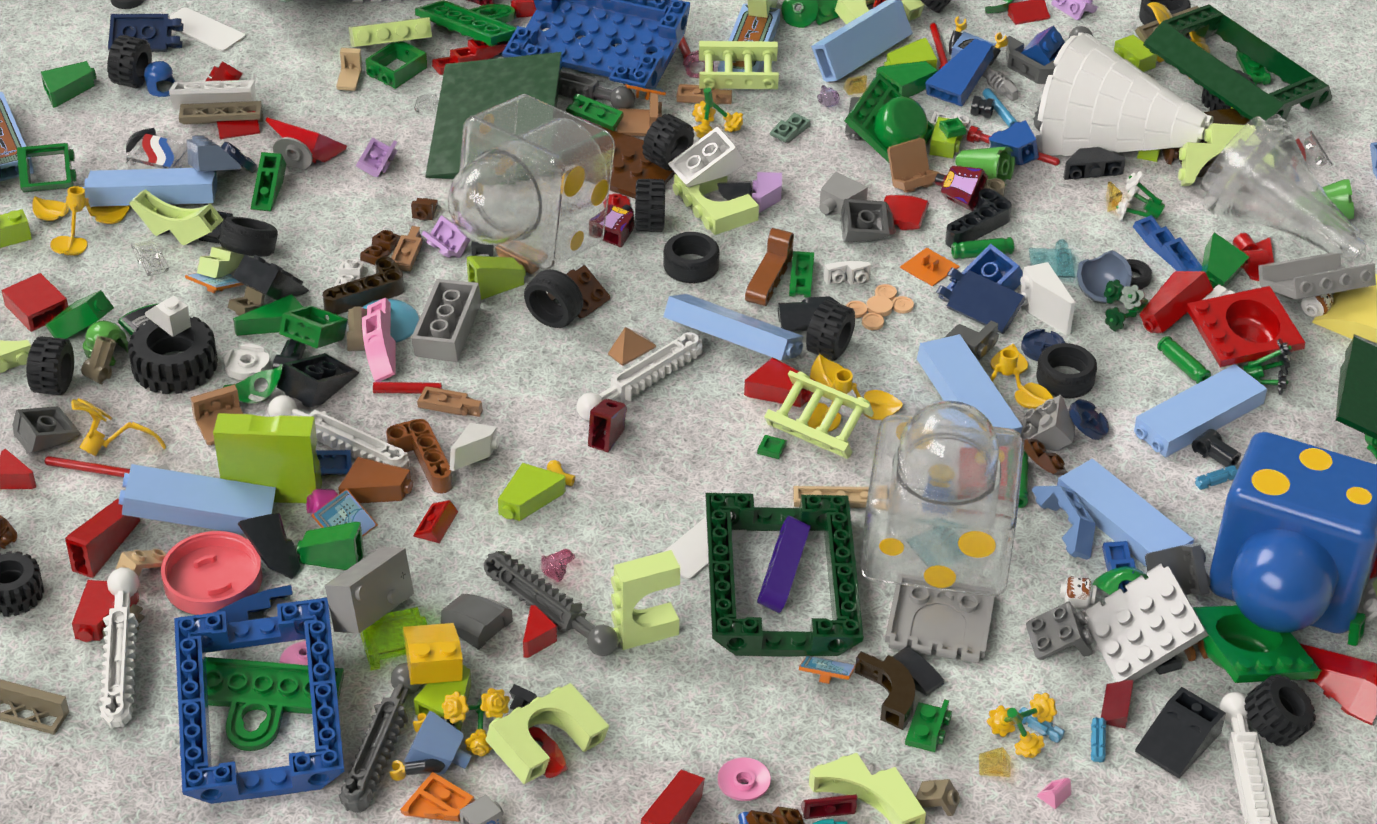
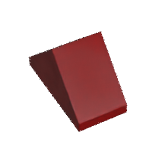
M6 448L2 450L0 455V489L36 488L33 471Z
M536 605L530 606L523 638V657L529 658L557 642V626Z

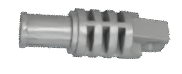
M988 65L982 75L987 79L988 85L1011 101L1017 100L1018 89L1015 84L1000 71H995Z

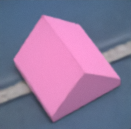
M1062 778L1051 781L1038 793L1037 797L1056 809L1071 795V780L1069 778Z

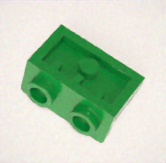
M944 699L941 708L918 702L905 739V745L931 752L936 751L938 744L943 745L946 730L943 727L944 725L949 726L952 717V711L948 710L949 700Z

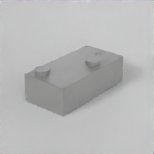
M436 279L411 338L415 356L458 362L482 303L479 283Z
M380 547L325 584L334 632L359 634L414 594L406 548Z

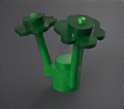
M1118 279L1114 280V282L1109 281L1104 292L1107 303L1113 304L1114 301L1120 300L1129 312L1124 314L1120 312L1118 307L1109 308L1105 311L1107 317L1105 323L1115 332L1123 329L1125 319L1136 317L1137 313H1141L1149 301L1145 298L1144 291L1139 290L1137 285L1124 287Z

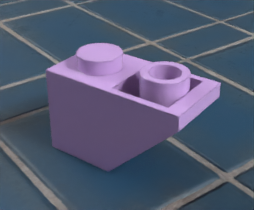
M757 172V180H753L752 198L759 205L760 213L781 201L782 173Z

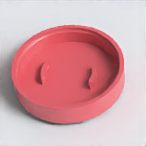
M225 531L203 532L185 538L170 549L161 566L164 592L168 600L178 609L194 615L213 613L237 600L256 594L263 578L260 555L251 542L243 536Z

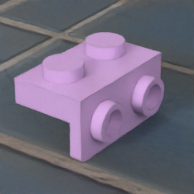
M1052 0L1051 5L1076 20L1081 19L1084 11L1094 13L1098 6L1092 3L1093 0Z
M372 137L356 167L374 177H378L381 171L385 173L391 163L388 159L392 161L398 151L394 149L398 142L394 140L389 147Z
M442 215L431 233L424 230L422 232V235L427 238L426 243L434 248L439 247V252L448 258L451 256L460 258L472 239L471 235Z

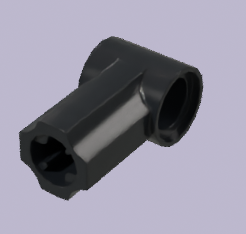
M293 339L287 340L281 354H277L274 358L273 369L278 368L280 364L283 366V363L301 359L306 345Z
M1208 429L1192 442V449L1195 453H1200L1203 455V458L1209 456L1225 467L1235 466L1241 458L1242 453L1224 443L1221 435L1214 429Z

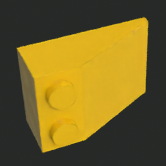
M454 623L403 627L411 685L462 681L463 658L460 640Z

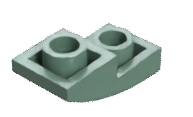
M793 113L786 122L781 120L772 129L770 135L787 143L810 127L811 122L809 119Z

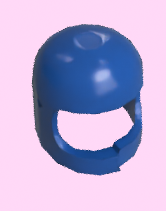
M155 61L148 64L145 68L144 77L147 90L153 96H170L169 91L161 92L157 88V82L168 81L173 84L175 82L172 76L173 70L168 63Z

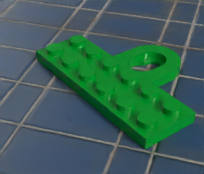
M442 0L415 8L416 16L430 18V21L434 22L437 26L447 27L450 31H457L463 36H470L474 40L485 42L489 46H495L502 41H509L517 28L506 24L515 19V9L504 4H487L467 9Z
M206 657L208 705L230 707L225 730L228 741L235 748L243 751H256L269 746L279 733L284 712L312 714L308 665ZM335 668L338 700L345 675L344 668ZM262 710L267 713L265 720L260 723L256 730L247 731L244 728L243 718L248 712Z

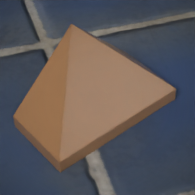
M625 327L608 352V355L623 366L656 348V345L641 333Z

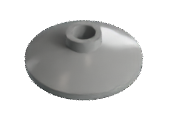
M284 137L278 139L273 145V153L282 154L287 164L286 167L304 170L312 163L311 151L304 143L297 139Z

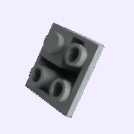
M1061 395L1046 400L1042 405L1035 409L1031 408L1024 414L1019 444L1025 439H1037L1043 443L1046 449L1057 451L1073 443L1075 426Z

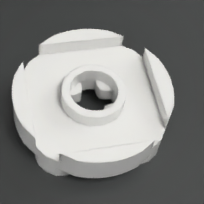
M255 344L240 345V349L235 351L231 349L224 357L227 375L238 380H245L255 373L269 370V354L264 351L263 347Z

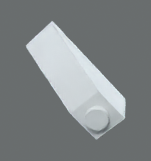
M469 423L451 447L450 470H457L490 457L494 449H497L499 446L500 438L496 435L497 427Z

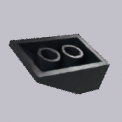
M323 353L283 363L276 388L282 390L286 396L301 401L302 405L313 408L325 403L355 378L359 372Z

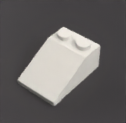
M716 127L669 162L668 165L687 187L728 176L746 162L733 143Z
M1048 262L1024 267L1023 276L1020 279V294L1024 295L1026 300L1022 306L1026 308L1028 313L1065 335H1070L1075 307L1073 298Z

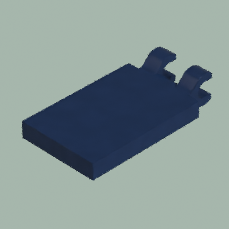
M111 14L108 50L110 51L115 39L120 35L147 40L152 52H167L168 47L182 48L183 41H180V36L171 35L172 30L182 32L184 23H182L180 18L170 19L169 14Z
M952 267L947 275L950 276V281L956 283L955 287L950 291L945 286L940 285L936 291L939 294L938 298L948 302L946 305L948 309L984 326L990 321L998 323V332L1001 334L1006 332L1026 300L1024 295L970 270L964 275Z

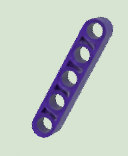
M789 515L785 519L757 599L758 604L777 613L782 611L792 587L810 525Z

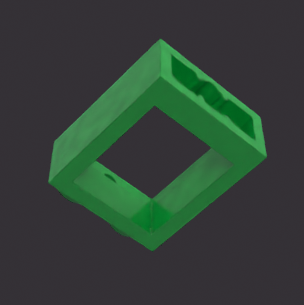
M404 41L391 42L366 58L367 75L395 89L427 69V53ZM396 59L406 63L395 71L385 67Z
M68 143L17 147L20 188L23 193L67 189L74 186L73 182L77 181L76 169H72L75 154L74 149H70ZM64 154L66 180L31 184L29 157Z
M309 305L283 313L279 334L314 348H320L344 339L348 319Z

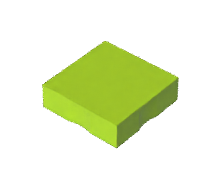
M218 413L213 435L220 479L275 487V503L306 504L307 496L312 494L315 489L322 488L320 461L316 453L317 435L314 417L284 415L265 417L253 414Z

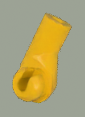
M551 460L547 464V470L565 475L566 485L573 486L576 478L575 475L564 473L561 463L557 460Z

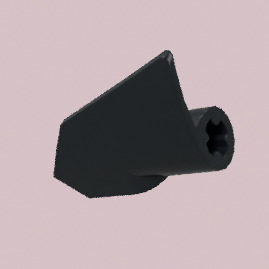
M830 296L808 297L803 299L802 302L778 303V320L781 322L782 329L795 332L809 326L814 312L823 301L828 299L836 303L839 302Z
M280 513L253 517L238 522V526L269 569L290 579L296 575L301 566L293 541L286 537Z

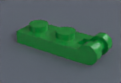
M1236 51L1235 56L1243 72L1253 79L1254 84L1263 83L1264 85H1270L1271 77L1266 72L1264 66L1254 62L1245 53Z
M576 94L573 98V103L569 104L566 108V112L570 116L580 117L612 131H615L624 117L623 111L580 94Z
M793 251L789 296L804 295L806 298L811 297L815 252Z

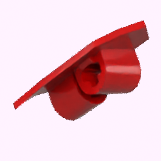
M1240 233L1234 238L1232 244L1249 256L1243 269L1251 280L1259 281L1258 266L1274 263L1271 238H1266L1257 243L1253 241L1248 233Z

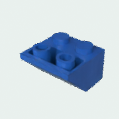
M1053 25L1038 33L1021 54L1045 66L1055 60L1065 41Z
M1026 120L1016 122L1010 128L997 131L989 137L990 148L1006 146L1013 150L1010 153L1012 157H1015L1016 165H1024L1039 158L1037 139Z

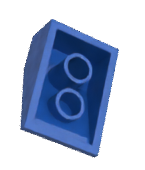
M992 244L961 272L966 275L968 270L1013 291L1021 285L1020 279L1023 276L1020 266ZM951 282L946 288L952 291L956 283Z

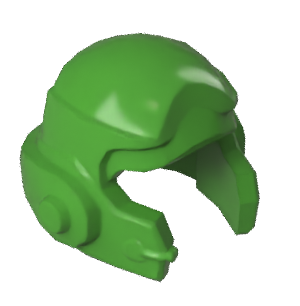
M103 320L95 322L88 328L83 343V350L87 358L91 357L97 336H104L115 340L128 353L126 334L117 324ZM113 356L109 366L115 365L116 360Z

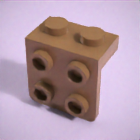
M650 93L649 110L618 109L623 111L624 117L617 126V132L629 136H646L652 123L662 116V102H658V94Z
M918 138L888 148L892 183L895 188L901 189L904 192H912L916 190V187H929L933 185L939 172L929 169L924 139Z
M235 384L190 397L193 418L207 445L215 444L213 431L218 413L243 414Z

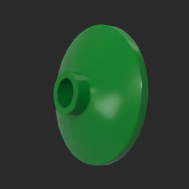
M784 0L781 12L783 19L788 25L804 28L816 20L819 5L817 0ZM797 5L802 6L800 11H796Z

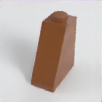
M357 457L338 490L340 494L345 489H348L359 503L402 501L406 494L411 493L413 480H411L409 469Z

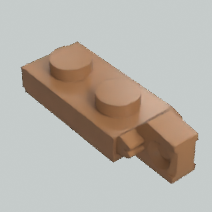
M680 84L676 96L677 102H705L704 89H699V85ZM711 89L714 103H732V90Z
M412 226L408 236L401 235L391 257L402 271L411 272L422 247L423 238L420 235V227Z
M427 386L417 401L418 408L462 416L468 414L480 417L483 411L482 401L468 397L467 393Z

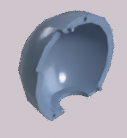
M1114 250L1105 252L1091 260L1080 261L1078 265L1077 281L1079 288L1086 297L1095 302L1107 303L1104 292L1109 281L1114 282V280L1118 279L1124 287L1131 284V267L1127 260Z

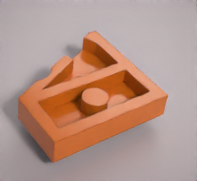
M432 772L400 810L405 816L459 822L460 809L474 802L475 799L474 796Z

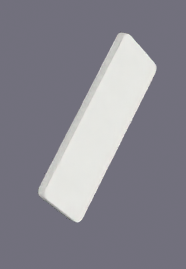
M186 7L170 16V19H182L184 29L180 33L219 51H226L245 38L244 33Z
M706 517L665 550H672L680 565V576L687 580L692 579L708 565ZM732 530V544L745 534L747 530Z

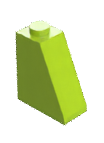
M922 38L887 53V60L884 62V66L926 61L934 68H937V58L927 38Z
M467 257L468 282L479 283L481 300L524 285L526 271L523 265L519 264L512 257Z
M522 462L498 498L499 515L506 519L521 521L565 493V475Z
M463 665L462 681L428 683L414 698L415 715L418 716L420 713L427 715L429 711H432L439 717H444L442 703H444L446 695H452L455 691L460 692V695L466 696L467 703L471 689V669ZM463 720L455 723L459 731L462 729Z

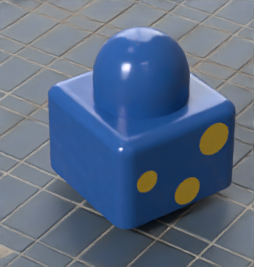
M1259 432L1251 438L1226 497L1209 572V588L1215 595L1234 601L1241 613L1249 621L1268 631L1288 633L1312 626L1335 634L1345 633L1349 631L1350 621L1356 618L1377 557V465L1269 432Z

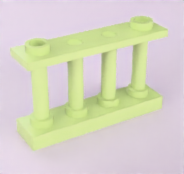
M699 41V61H705V72H699V89L707 87L711 89H778L779 72H772V61H777L778 42ZM713 61H725V72H713ZM733 61H744L745 72H733ZM752 61H764V72H752Z
M789 371L788 376L794 385L780 410L776 412L770 409L767 410L764 416L767 424L848 459L852 454V450L847 440L862 413L870 417L874 414L870 402L862 397L854 398L816 382L803 372L795 373ZM804 388L813 392V395L800 418L795 421L788 418V413L801 389ZM823 396L832 400L833 403L820 427L814 429L809 427L807 423ZM844 405L854 409L841 434L836 436V438L828 435L827 431L841 406Z

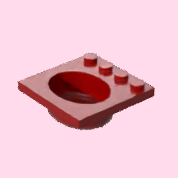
M1270 286L1187 303V312L1220 367L1247 361L1251 362L1280 349L1277 340L1280 338L1283 343L1288 342L1292 347V352L1305 349L1304 339Z

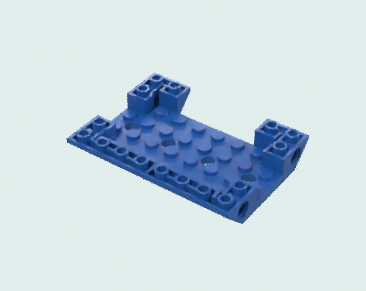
M534 0L536 11L526 28L517 26L502 52V56L516 57L562 52V67L609 77L610 81L645 89L656 88L686 32L690 2L682 0Z

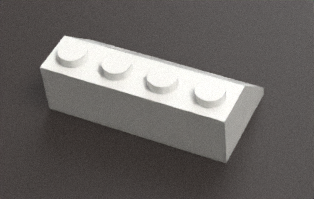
M255 80L174 82L169 90L173 109L179 111L180 104L256 101Z

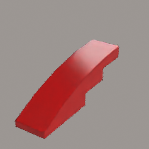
M470 39L468 40V47L450 49L449 57L432 59V67L440 75H443L445 64L488 60L503 52L509 41H502L495 46H489L485 42Z

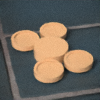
M882 284L876 287L875 296L868 299L867 305L861 301H850L846 306L854 309L855 318L863 317L862 325L866 329L879 330L884 325L883 317L891 314L892 309L902 314L909 313L913 310L914 302L905 296L896 297L897 290L894 286Z

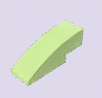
M211 247L210 256H200L197 273L213 278L224 277L238 268L244 255L229 251L223 247Z

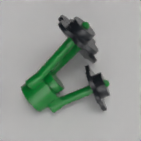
M1280 338L1277 340L1279 350L1258 360L1248 362V365L1243 366V369L1262 385H1278V393L1282 395L1283 389H1287V384L1289 383L1287 376H1283V373L1288 375L1287 368H1290L1292 347L1288 342L1283 343ZM1278 356V362L1262 366L1261 363ZM1280 366L1281 370L1278 373V380L1260 379L1265 377L1264 370Z

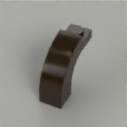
M861 651L856 657L855 673L880 684L889 693L882 703L880 720L904 730L912 717L915 700V683L910 672L901 662L890 655L882 661L875 656Z

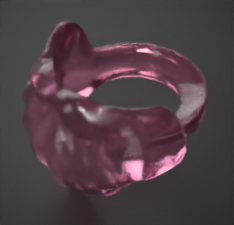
M699 50L690 53L683 61L687 75L692 78H699V73H692L690 71L691 64L694 62L705 63V61H699Z
M563 549L549 556L542 555L541 571L547 577L560 582L566 574L567 564L574 560L576 555L569 549Z

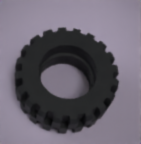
M190 317L191 327L172 337L150 319L146 321L145 325L141 324L133 332L128 342V353L134 379L138 383L140 382V385L145 389L149 387L150 391L157 393L159 390L162 391V394H170L173 391L176 394H180L182 390L188 389V391L195 389L196 385L202 386L205 384L206 378L210 379L214 374L213 371H216L218 366L214 333L205 322H201L199 318ZM182 351V353L175 355H163L169 352Z

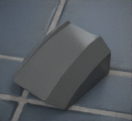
M844 199L840 218L844 242L872 241L895 234L893 213L886 201Z
M59 406L18 409L15 412L12 424L14 438L18 439L26 450V454L53 448L81 434Z
M461 594L441 610L440 624L454 623L458 637L479 650L500 630L513 622L512 609L489 598L472 594Z

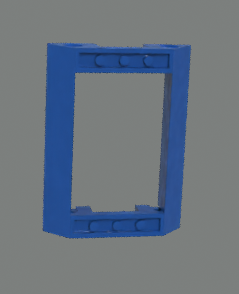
M327 597L277 604L278 616L228 623L226 611L174 618L183 795L210 804L321 790L345 772ZM306 639L316 752L306 754L305 751L290 753L289 766L240 773L237 771L235 761L219 763V766L212 767L206 653Z

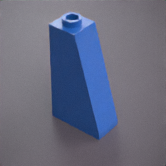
M974 39L926 81L927 95L962 107L994 57L993 44Z

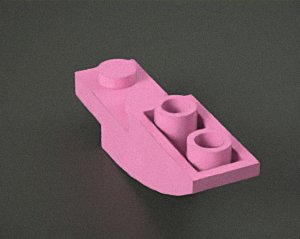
M386 298L368 305L367 316L362 317L364 346L375 382L385 380L396 373V341L390 336L391 302Z

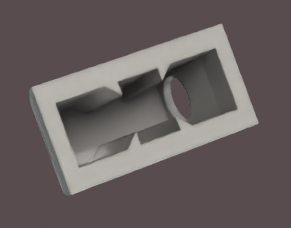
M835 172L821 188L819 209L823 214H828L832 210L841 214L844 199L867 200L868 187Z

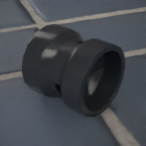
M975 95L970 114L974 116L983 115L984 118L990 119L994 110L995 100L990 98L985 100Z

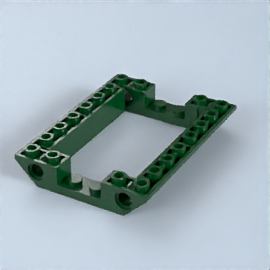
M1210 4L1162 21L1143 44L1151 53L1164 59L1167 64L1174 66L1181 74L1194 80L1195 84L1204 87L1211 95L1218 97L1224 101L1225 105L1234 108L1241 116L1248 118L1256 126H1261L1262 129L1286 120L1294 105L1300 103L1303 108L1310 110L1332 100L1329 85ZM1195 31L1198 36L1204 38L1212 33H1216L1223 41L1232 44L1239 52L1245 53L1254 62L1261 64L1267 71L1274 73L1283 82L1290 85L1268 94L1185 37L1186 33Z
M705 493L713 640L735 656L772 657L839 656L863 642L864 636L849 496L801 495L799 508L754 507V497L751 493ZM789 515L810 525L809 531H824L832 620L812 618L810 632L763 631L762 617L736 619L732 530L780 531L785 519Z

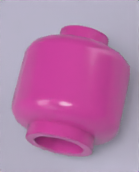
M315 489L312 494L307 496V513L312 515L335 498L338 493L333 489Z

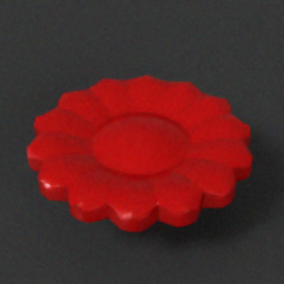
M608 194L602 202V207L612 204L622 208L624 205L630 206V200L622 194Z

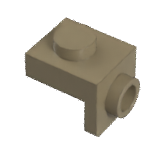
M246 286L244 297L229 299L227 308L235 311V314L240 316L262 307L265 294Z
M950 779L922 781L916 795V799L922 808L942 806L947 816L954 815L960 802L959 792L955 789Z

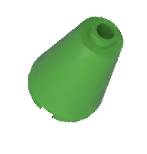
M1006 146L962 150L956 156L955 163L957 166L981 168L985 171L989 180L997 178L1005 182L1007 179L1011 180L1013 176L1015 157H1012L1010 153L1013 150Z
M1343 179L1299 195V200H1295L1296 212H1300L1301 216L1341 220L1354 219V203L1351 197L1350 180Z

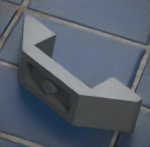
M1008 36V45L1005 50L1007 67L1037 84H1046L1048 75L1054 73V68L1056 67L1053 63L1054 60L1043 66L1021 54L1024 50V43Z

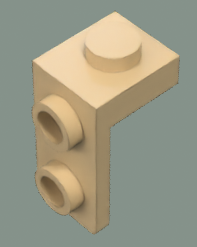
M341 48V71L336 88L337 90L355 91L362 71L361 49Z
M157 548L122 552L116 569L120 567L130 568L139 577L142 568L161 567L166 553Z

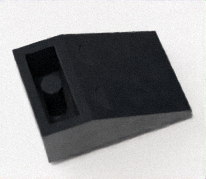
M244 255L232 277L240 283L275 300L291 294L293 296L303 295L309 291V289L302 286V280L294 277L280 266L266 262V260L257 255H254L253 258Z
M1181 687L1161 710L1137 745L1135 752L1177 778H1180L1221 734L1226 712Z

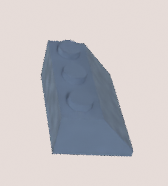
M204 135L192 136V139H187L188 164L196 170L241 169L240 164Z

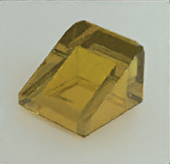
M867 75L848 78L843 86L846 93L852 95L865 92Z
M1108 182L1107 212L1115 210L1118 203L1122 200L1123 193L1112 182Z
M1003 747L979 754V775L1010 777V756Z

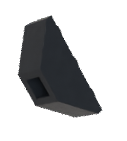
M1101 147L1080 148L1065 162L1063 178L1064 180H1076L1080 178L1122 175L1126 159Z

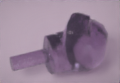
M822 85V90L817 95L819 103L825 107L837 105L840 100L839 93L833 90V88H827L825 85Z

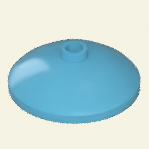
M387 299L391 302L390 336L397 343L407 339L414 333L419 316L417 311L409 304L396 299ZM379 300L372 301L364 305L362 308L367 309L368 305H371Z

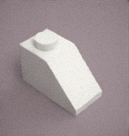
M175 296L145 312L147 318L172 337L191 327L188 306Z

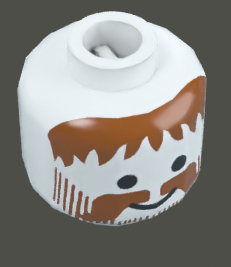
M1331 293L1303 298L1301 307L1305 314L1315 318L1327 314L1333 305L1334 299Z
M1070 576L1066 584L1061 583L1059 598H1064V603L1069 601L1074 608L1088 609L1090 604L1094 605L1096 585H1093L1092 580L1089 578Z

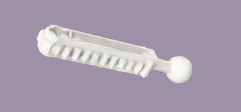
M684 333L681 337L658 349V351L645 357L630 368L625 369V371L618 375L613 374L610 388L600 394L592 392L583 394L578 399L576 405L578 414L582 419L589 421L591 409L604 399H616L622 403L626 400L631 402L632 396L638 395L646 387L652 386L654 382L657 383L659 379L665 378L667 374L670 375L672 371L678 370V367H683L686 362L689 363L691 359H696L698 355H701L702 339H699L695 333Z
M284 395L273 398L269 403L268 413L270 417L280 415L314 417L317 441L336 450H351V456L354 459L361 457L409 469L407 452L338 421L334 417L326 415V411L319 412L314 410L308 415L297 409V405L292 398Z
M125 567L115 569L108 577V590L115 596L114 608L109 610V615L103 618L106 625L104 628L106 644L103 645L106 653L103 654L105 662L102 663L105 670L102 671L104 679L101 680L104 688L101 689L103 697L100 698L103 706L100 707V716L103 722L111 729L114 727H125L132 720V712L134 711L131 705L134 703L132 694H135L132 686L135 685L133 679L135 672L133 668L136 667L134 651L137 650L134 642L137 641L135 634L137 633L136 627L139 626L135 615L130 613V597L137 592L140 584L138 575L130 568Z
M1236 691L1228 693L1221 700L1220 709L1226 712L1225 720L1232 724L1233 732L1230 734L1228 746L1245 824H1278L1257 732H1249L1248 713L1244 706L1247 696Z

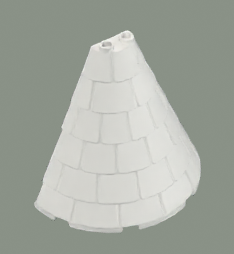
M1078 33V36L1073 35L1064 43L1053 62L1056 66L1054 73L1047 77L1038 114V121H1041L1042 124L1040 133L1036 134L1038 152L1050 156H1072L1080 148L1101 147L1111 152L1179 148L1187 142L1200 143L1204 139L1205 129L1213 123V116L1205 114L1189 102L1184 101L1169 88L1164 87L1131 62L1123 59L1092 35Z

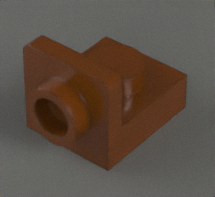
M417 198L416 201H412V218L433 220L438 200Z

